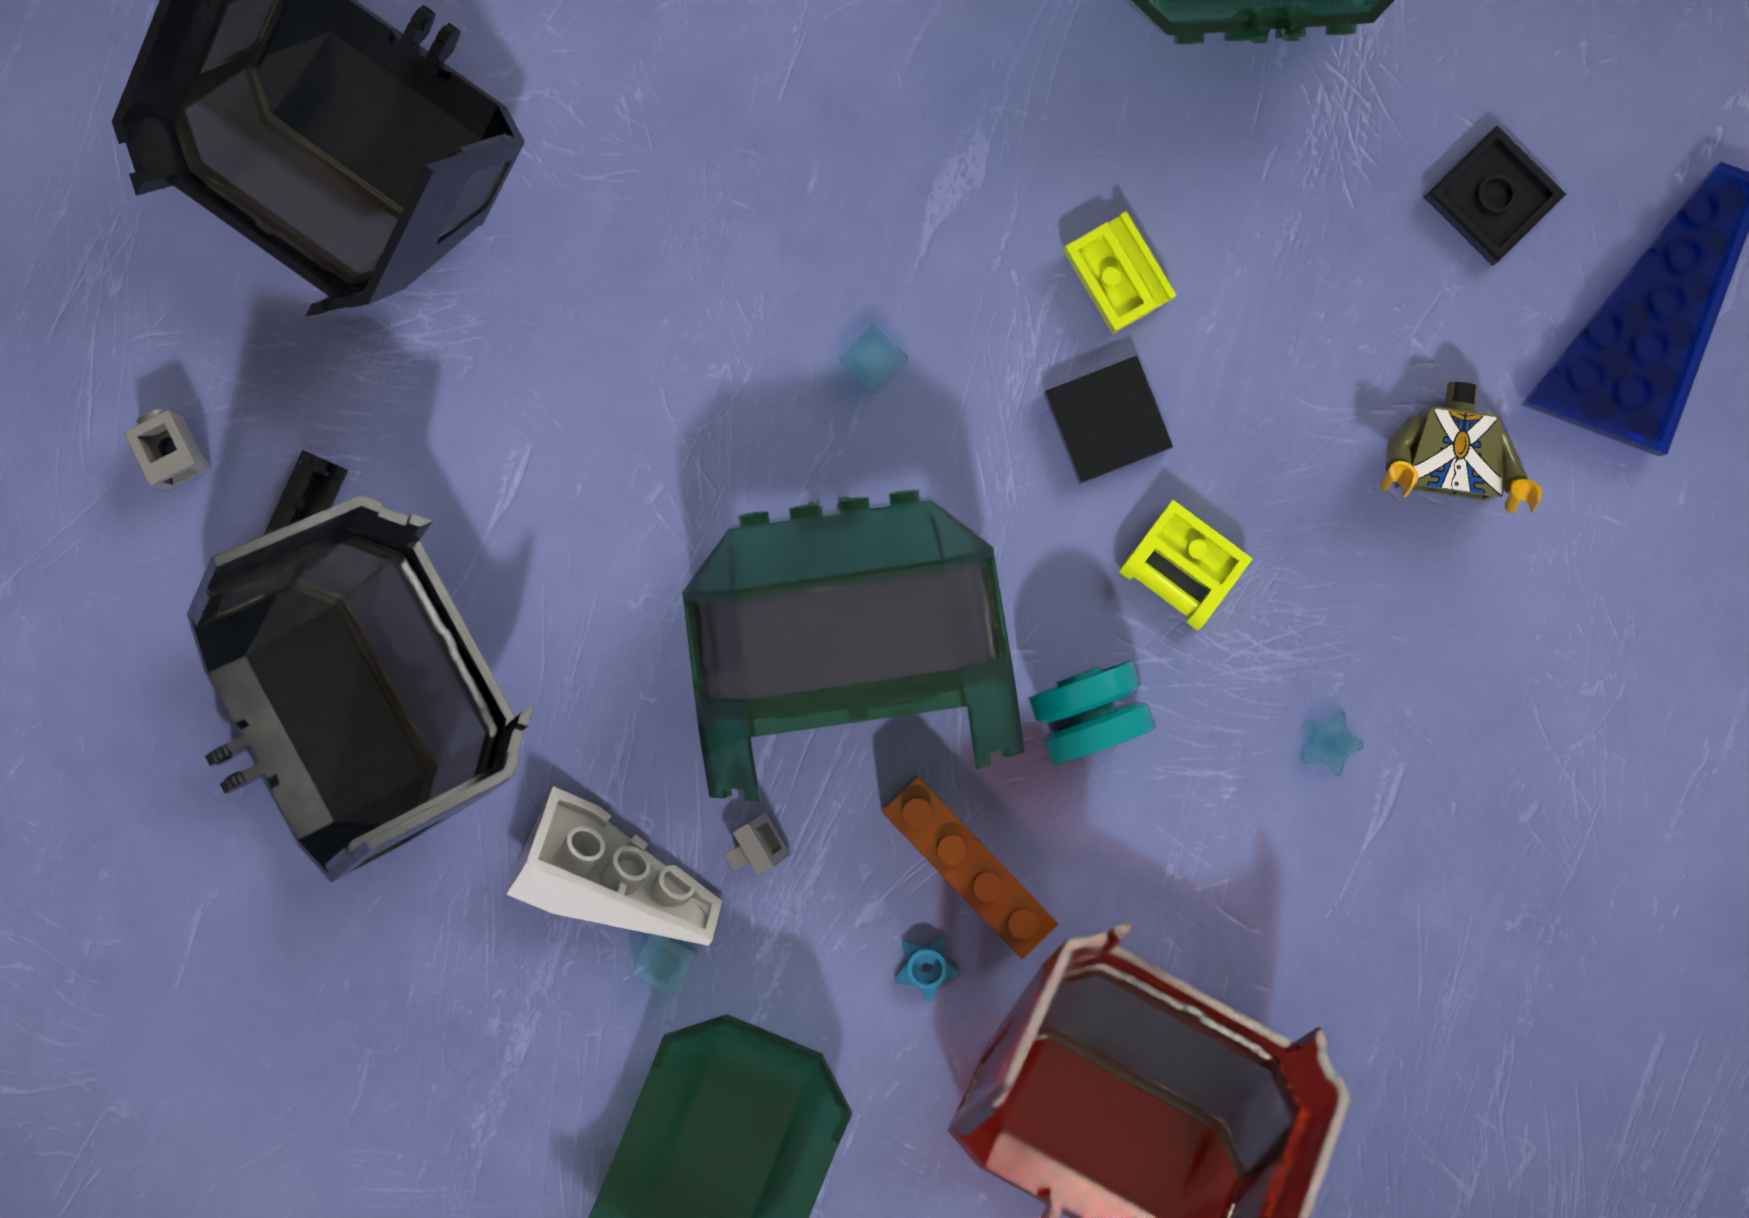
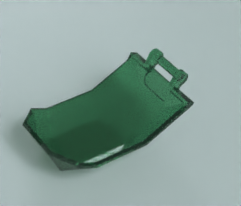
M728 1014L664 1034L588 1218H809L837 1147L852 1116V1110L823 1053Z

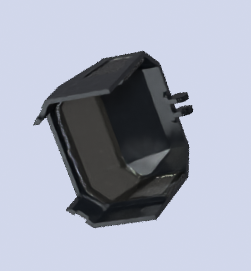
M160 0L112 119L118 143H126L135 170L129 176L136 196L171 186L179 189L329 296L312 303L306 316L346 307L353 308L368 305L406 289L478 226L483 225L525 141L505 105L444 63L456 47L461 32L451 23L442 27L428 52L419 44L428 36L434 23L436 14L425 5L417 9L413 13L411 21L408 23L403 34L356 0Z
M363 495L211 557L187 612L203 669L240 738L208 753L205 758L209 766L224 764L247 749L255 765L226 777L220 783L224 794L233 792L262 777L298 846L330 882L423 835L511 779L515 774L520 757L518 752L534 708L533 706L515 716L422 546L420 539L433 521L415 514H411L409 517L382 507V502Z

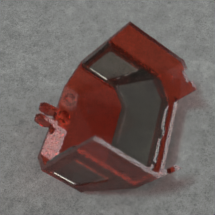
M1131 922L1113 927L1110 931L1089 937L1084 935L1067 940L1042 964L992 1038L987 1042L947 1129L978 1167L1045 1203L1047 1207L1040 1218H1059L1061 1213L1070 1218H1310L1351 1096L1342 1076L1336 1077L1325 1051L1329 1045L1321 1026H1318L1295 1042L1286 1039L1118 946L1117 944L1127 936L1133 923Z

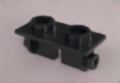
M302 450L264 535L331 508L348 470Z

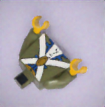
M1449 382L1447 384L1444 407L1430 406L1420 411L1418 415L1409 417L1387 443L1386 474L1379 484L1380 489L1383 491H1387L1394 481L1396 482L1395 488L1403 489L1402 497L1404 498L1412 490L1490 501L1503 497L1505 490L1508 496L1504 503V508L1510 513L1516 512L1520 500L1525 501L1529 505L1531 512H1535L1542 497L1541 487L1536 482L1528 479L1508 432L1501 428L1500 417L1494 414L1475 412L1478 389L1476 384Z

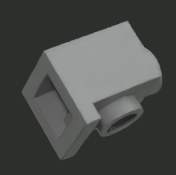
M165 409L152 410L137 419V426L124 432L150 486L168 491L212 469L208 460L204 459L181 414L171 410L166 411ZM173 440L177 450L166 455V444Z

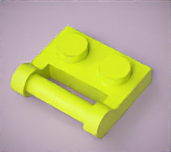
M1171 500L1122 564L1118 572L1128 580H1131L1133 577L1184 614L1187 617L1185 622L1198 631L1207 622L1253 558L1179 503ZM1153 551L1208 590L1200 602L1146 562Z

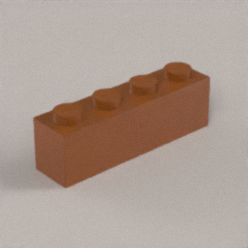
M917 774L881 808V812L1021 959L1029 954L1059 925L1049 912Z

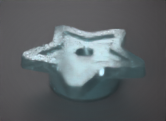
M1344 712L1336 713L1325 724L1306 720L1303 723L1310 742L1301 757L1302 762H1323L1336 776L1342 775L1345 760L1350 754L1364 747V742L1351 735L1347 729ZM1329 738L1334 740L1332 748L1326 746V740Z

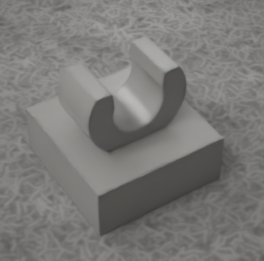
M767 812L762 813L733 831L732 833L739 845L724 854L733 871L751 863L757 876L773 868L791 855Z

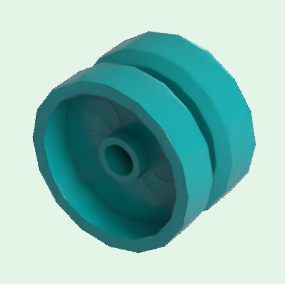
M1132 661L1103 670L1100 667L1078 673L1057 681V686L1027 697L1036 721L1047 724L1067 717L1070 724L1049 732L1043 739L1050 762L1053 765L1110 748L1156 728L1147 703L1136 701L1118 707L1114 705L1113 701L1136 692L1141 685Z

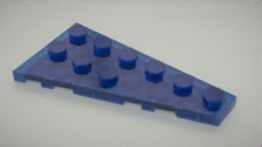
M1720 162L1712 167L1521 405L1660 457L1668 454L1749 232L1748 171L1724 162Z

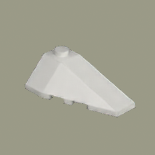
M553 786L523 848L506 895L552 914L709 946L713 940L722 900L678 866H666L645 850L648 843L635 834L631 839L611 824L609 820L612 816L600 806Z

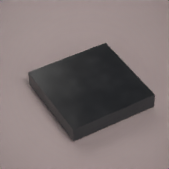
M1497 125L1423 198L1493 266L1567 194Z
M1137 355L1044 392L1079 484L1167 451L1173 447Z

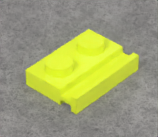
M1127 211L1071 242L1063 249L1065 256L1112 335L1153 312L1163 304L1172 301L1177 296Z

